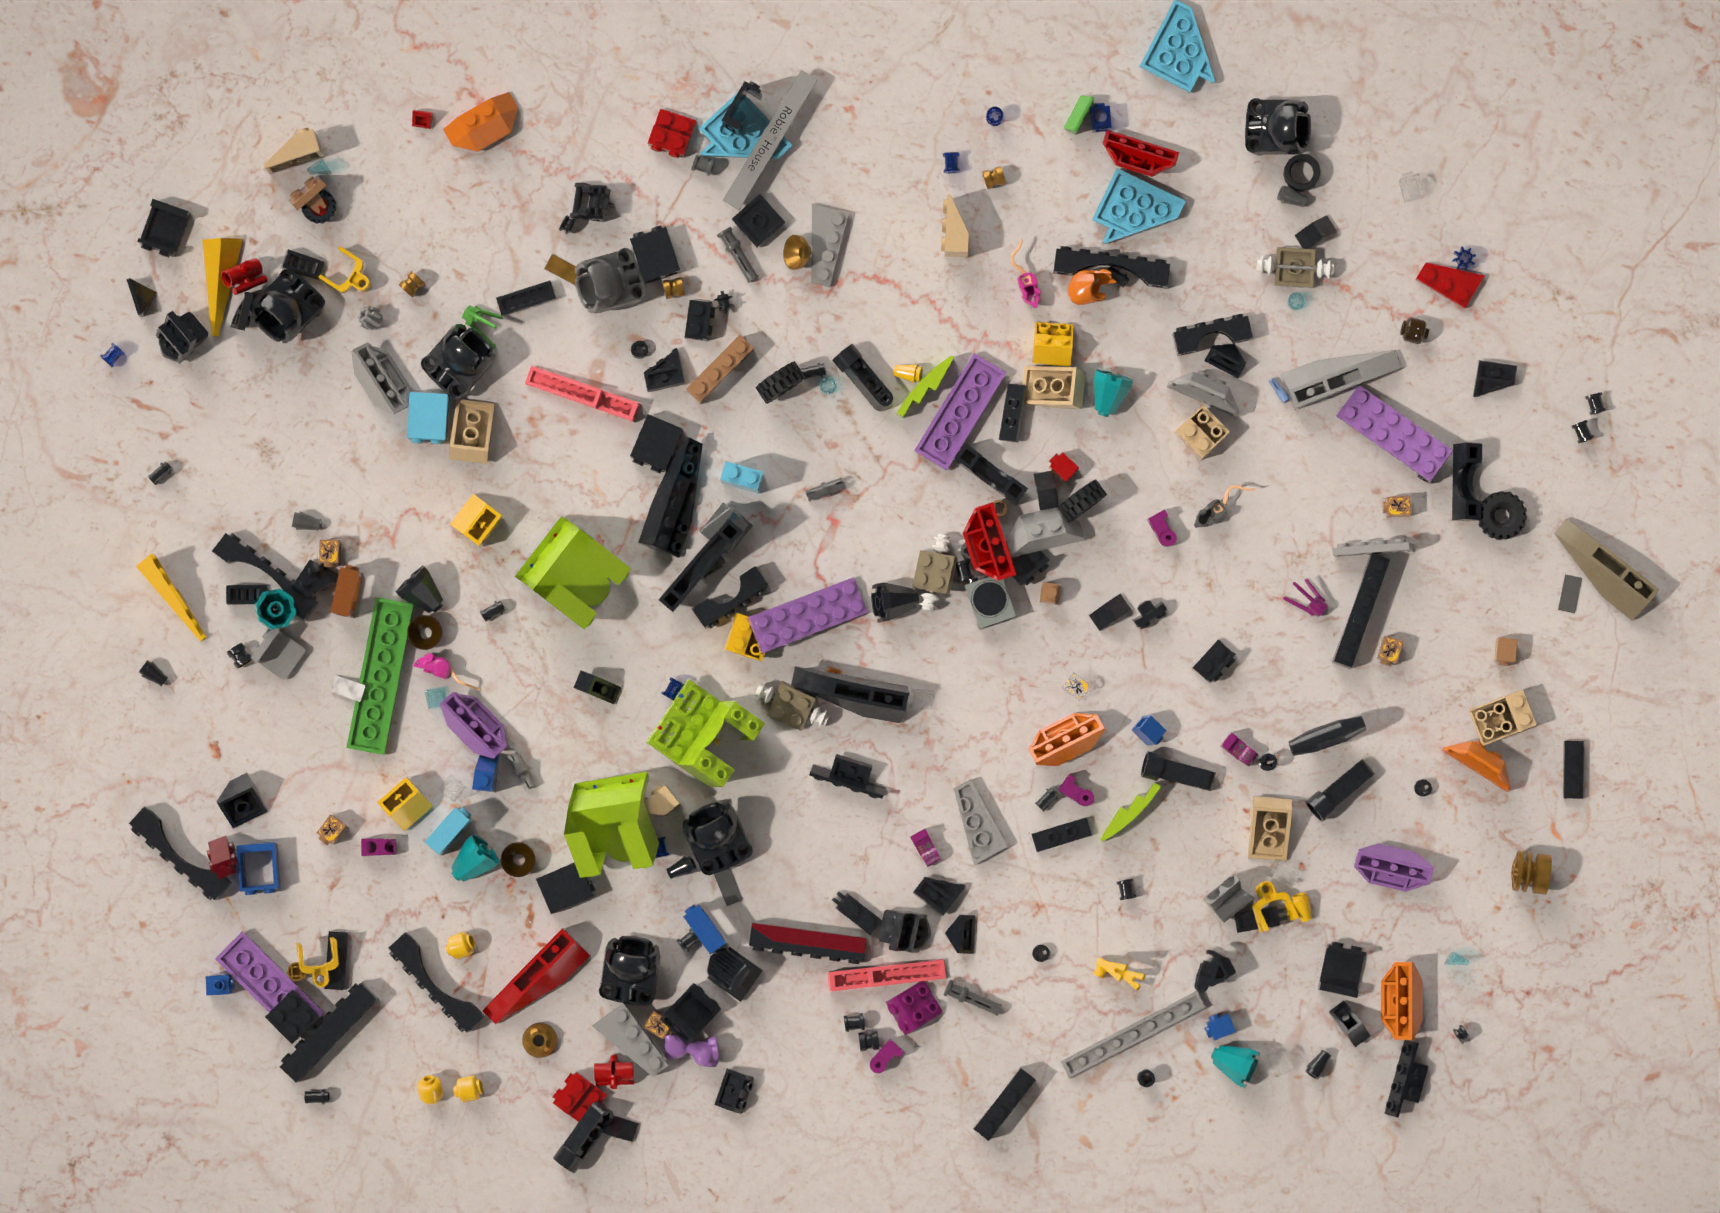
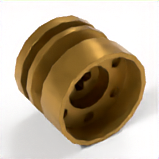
M1517 851L1511 869L1512 890L1518 891L1521 884L1522 892H1526L1529 884H1531L1532 893L1546 895L1551 877V855L1538 853L1535 861H1532L1531 852L1526 853L1524 860L1523 851Z

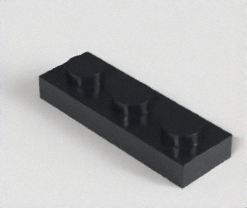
M1564 741L1563 799H1583L1584 741Z

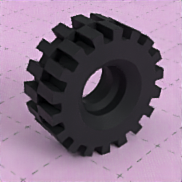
M794 361L769 375L755 388L764 402L768 404L796 387L806 377Z
M1094 479L1072 494L1057 508L1068 523H1070L1106 497L1107 493L1099 482Z
M1495 492L1481 502V520H1479L1478 525L1483 529L1482 532L1488 534L1490 538L1507 540L1519 534L1522 528H1524L1525 521L1527 520V509L1524 508V502L1520 501L1519 497L1513 495L1512 492ZM1503 508L1508 511L1509 519L1506 523H1499L1495 520L1494 514L1497 509Z

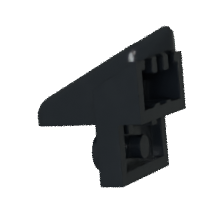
M171 311L166 315L164 324L158 327L156 337L159 339L162 356L180 364L193 353V350L207 339L209 333L193 313L186 312L179 316L174 311Z
M885 910L879 940L890 944L889 950L910 953L920 952V948L924 946L931 936L927 915L911 911Z
M729 946L728 949L723 948L710 956L707 967V974L709 976L707 978L741 1002L763 970Z

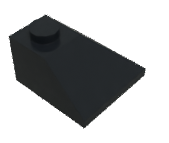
M248 773L229 781L216 801L232 828L267 812L258 790Z

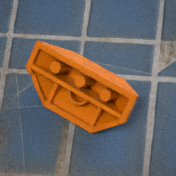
M507 92L492 97L458 116L443 131L452 146L479 152L511 133L519 108L511 94Z
M1073 713L1039 730L1028 750L1036 765L1059 766L1093 749L1104 733L1105 728L1097 714Z
M1476 740V742L1470 741L1443 747L1441 750L1502 790L1510 791L1511 786L1506 764L1501 759L1503 756L1495 751H1487L1485 749L1486 745L1482 746L1480 741Z
M1394 962L1391 969L1381 980V1020L1395 1040H1414L1423 1021V981L1414 962Z

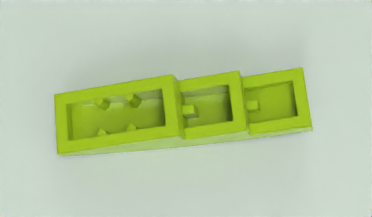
M949 356L920 380L897 411L898 416L904 418L912 402L920 405L928 389L936 392L954 360L953 356Z
M1154 782L1144 798L1136 795L1128 810L1120 807L1100 840L1102 842L1107 840L1134 820L1150 803L1161 786Z

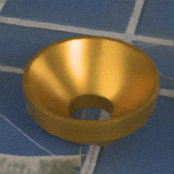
M791 235L785 242L783 258L789 269H801L810 260L811 247L803 236Z
M532 1024L523 1034V1047L533 1057L543 1058L549 1056L557 1046L556 1032L548 1024ZM536 1035L544 1037L545 1042L542 1046L534 1044L533 1039Z

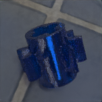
M1461 246L1460 253L1457 251L1453 252L1456 258L1452 262L1458 264L1457 269L1464 267L1466 271L1468 264L1471 266L1475 264L1471 260L1476 257V254H1471V248L1464 250V247ZM1462 254H1464V257H1468L1466 263H1464V260H1460Z

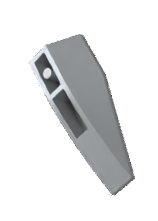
M1395 351L1316 360L1280 375L1292 406L1296 410L1399 370L1401 366Z

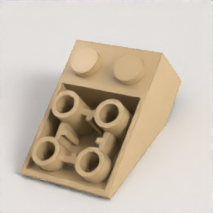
M948 194L947 199H943V213L946 214V218L942 220V232L946 234L941 240V251H945L944 257L967 258L969 232L951 194Z
M1523 689L1469 710L1482 746L1537 725Z

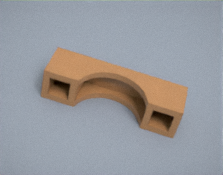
M739 335L686 388L687 392L701 405L714 392L722 380L754 351V348Z

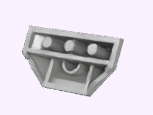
M368 342L351 351L354 375L375 407L394 415L409 406L410 385L389 353L372 346Z
M1205 372L1189 373L1169 381L1166 386L1234 417H1237L1239 414L1230 387L1226 386V382L1218 378L1212 380L1208 378L1209 375Z
M1051 508L1019 515L1006 538V544L1010 557H1015L1083 541L1085 537L1079 521L1074 519L1068 523L1058 508Z

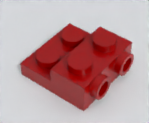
M660 108L648 140V145L651 146L650 149L656 152L664 150L669 152V156L678 159L680 156L685 157L696 120Z
M576 1072L574 1075L572 1073L568 1075L564 1081L566 1086L563 1090L559 1088L552 1098L555 1099L554 1105L579 1122L590 1105L595 1101L602 1102L607 1094Z

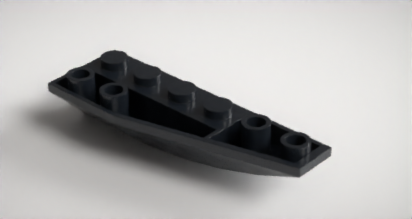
M687 437L676 453L654 496L638 541L639 544L677 558L680 557L692 522L702 443Z
M797 666L794 667L791 686L862 717L901 723L909 697L908 686Z

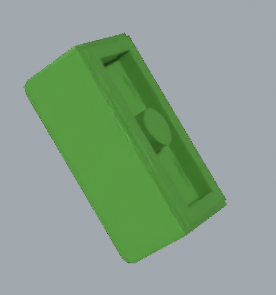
M1084 95L1079 97L1064 126L1065 130L1075 135L1078 133L1094 103L1093 97Z

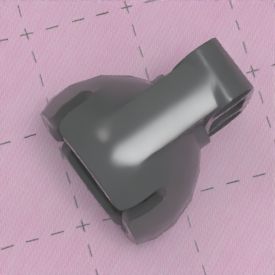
M622 248L613 253L581 261L575 268V274L578 276L575 278L577 293L582 305L590 313L597 314L627 305H636L646 296V288L634 254L628 248ZM620 255L625 258V262L620 259ZM632 291L637 293L638 298L633 296Z

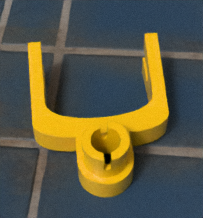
M339 246L338 250L355 261L352 274L341 285H336L321 274L319 278L341 293L348 292L352 286L359 291H369V288H371L370 280L362 274L364 262ZM361 282H366L365 286L361 287Z
M1269 881L1261 882L1256 886L1255 893L1260 897V900L1256 901L1252 908L1259 932L1269 930L1261 909L1272 901H1284L1289 921L1299 918L1288 893H1276L1274 885Z
M330 937L332 960L317 966L304 964L302 944L295 943L299 969L303 973L312 974L313 983L318 987H325L328 984V971L335 969L339 965L337 940L334 937ZM322 975L320 982L317 981V977Z
M1098 958L1097 966L1092 973L1104 979L1106 972H1108L1119 982L1123 978L1137 991H1139L1141 985L1134 982V979L1137 978L1144 981L1146 977L1145 974L1126 971L1127 965L1108 962L1101 958Z

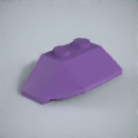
M452 692L440 703L447 726L473 753L494 759L507 747L504 725L476 697Z
M1379 843L1359 849L1354 868L1359 871L1368 883L1405 892L1417 889L1423 885H1429L1434 871V866L1418 853Z

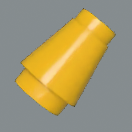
M918 364L895 365L893 375L916 383L920 382L922 378L923 368L919 367Z
M1306 892L1293 895L1291 897L1292 903L1301 922L1311 920L1312 913L1309 896H1307Z

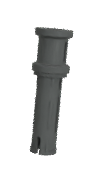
M729 227L717 234V237L724 243L726 252L731 253L747 282L750 283L757 279L758 275L740 248L741 242L735 238L732 228Z
M949 980L943 994L944 996L949 995L958 999L960 1003L965 1001L998 1016L1002 1007L1001 1004L970 992L966 986L961 987L954 984L952 980Z

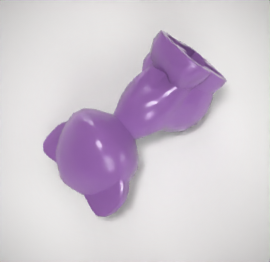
M677 1035L665 1036L664 1049L667 1059L682 1058L686 1053H689L697 1065L705 1067L717 1066L719 1057L716 1037L709 1038L707 1042L694 1041L687 1046Z

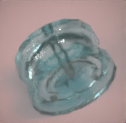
M1297 292L1291 294L1287 301L1289 308L1295 311L1303 308L1305 297ZM1299 297V301H1302V303L1297 306L1292 305L1294 302H1291V299Z
M831 377L823 378L820 382L822 393L830 395L835 392L837 388L836 381ZM827 381H831V385L834 384V387L830 388L829 391L824 390L825 387H823V383H827Z

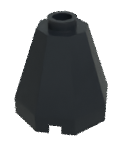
M424 565L414 571L408 580L406 579L395 591L401 599L428 613L432 611L436 613L443 606L441 603L443 598L431 574Z
M885 582L872 585V589H875V593H871L872 609L874 616H879L880 618L877 619L878 623L890 621L916 608L917 604H919V595L913 588Z

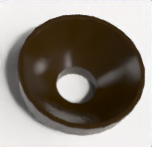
M421 615L410 622L407 636L414 647L421 650H429L439 644L442 638V627L434 617ZM425 627L429 628L432 632L428 639H423L420 635L421 630Z
M515 842L505 847L500 861L503 870L513 877H523L533 870L536 858L530 846L525 843ZM517 854H521L525 858L521 866H517L513 862V858Z

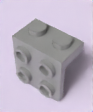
M267 629L262 637L264 638L263 642L260 645L257 644L252 650L253 656L251 659L264 666L280 679L286 680L304 656L306 650L280 630Z

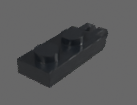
M838 891L837 895L842 900L839 902L836 898L832 899L837 904L836 909L871 935L882 920L848 893L844 896Z
M1277 906L1261 909L1268 927L1281 925L1280 921L1288 920L1287 916L1279 917V913L1286 912V908L1278 909ZM1253 910L1234 915L1237 933L1258 929Z

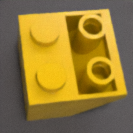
M1035 322L1032 363L1071 366L1073 325Z
M473 494L450 525L481 547L504 517Z
M735 613L723 650L762 662L765 653H761L748 616Z
M405 777L377 802L404 832L433 807L408 777Z

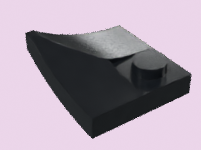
M244 292V299L233 316L231 328L245 331V328L249 327L251 317L248 315L256 294Z

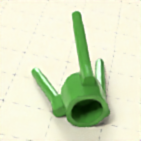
M469 305L462 315V318L466 320L465 324L481 334L492 348H496V345L473 323L477 324L481 321L496 329L497 326L482 318V314L498 319L503 317L477 306L472 307Z

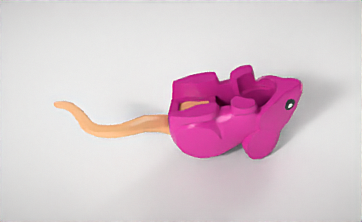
M1021 238L1020 244L1011 254V263L1021 272V275L1017 278L1023 295L1021 298L1025 303L1033 308H1037L1041 293L1037 286V279L1032 272L1027 273L1014 261V256L1023 243Z
M427 653L413 664L414 667L424 668L423 672L433 673V675L446 679L451 673L459 684L481 691L480 688L459 680L450 662L443 657H435L434 654Z

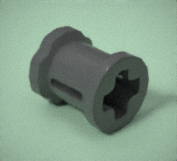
M697 154L691 170H698L710 176L715 160L712 159L710 161L701 158Z

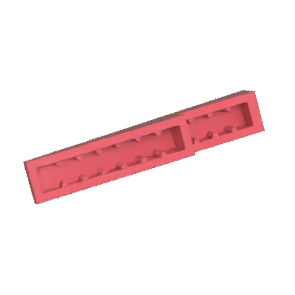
M531 366L525 382L526 385L634 423L641 408V404L533 366Z
M944 959L833 971L827 972L829 991L946 979Z

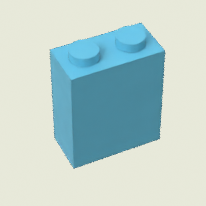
M410 392L407 438L411 440V443L423 444V440L431 441L430 444L442 445V441L447 442L450 400L448 394Z
M725 461L720 480L722 484L759 494L764 475L762 471Z
M455 807L426 839L425 843L438 855H443L473 821L470 818L471 814L465 808L461 807L459 809Z

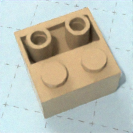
M1204 404L1175 431V434L1200 460L1230 433Z
M659 785L651 792L653 795L649 799L644 797L648 814L667 816L681 805L667 786L662 787Z

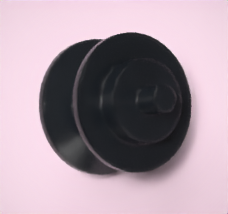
M720 291L721 295L714 299L719 304L715 309H720V311H724V314H728V310L734 306V304L730 303V299L733 296Z

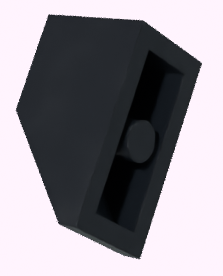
M580 670L573 687L611 704H615L621 689L616 684Z
M1342 1001L1329 1011L1332 1018L1354 1047H1357L1370 1037L1364 1024L1345 1001Z

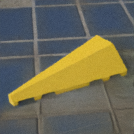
M202 239L212 337L220 335V328L231 287L228 288L223 283L221 273L228 268L236 266L243 239Z
M153 553L147 556L136 566L137 569L201 642L206 639L207 636L180 591L173 585L157 556Z

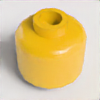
M466 932L450 936L446 945L448 955H452L457 960L472 955L476 948L473 936Z
M426 1075L417 1083L419 1098L426 1104H436L444 1095L441 1080L436 1076Z
M474 1075L459 1078L456 1086L453 1087L454 1095L456 1098L459 1097L463 1103L478 1100L481 1094H483L481 1080L477 1079Z

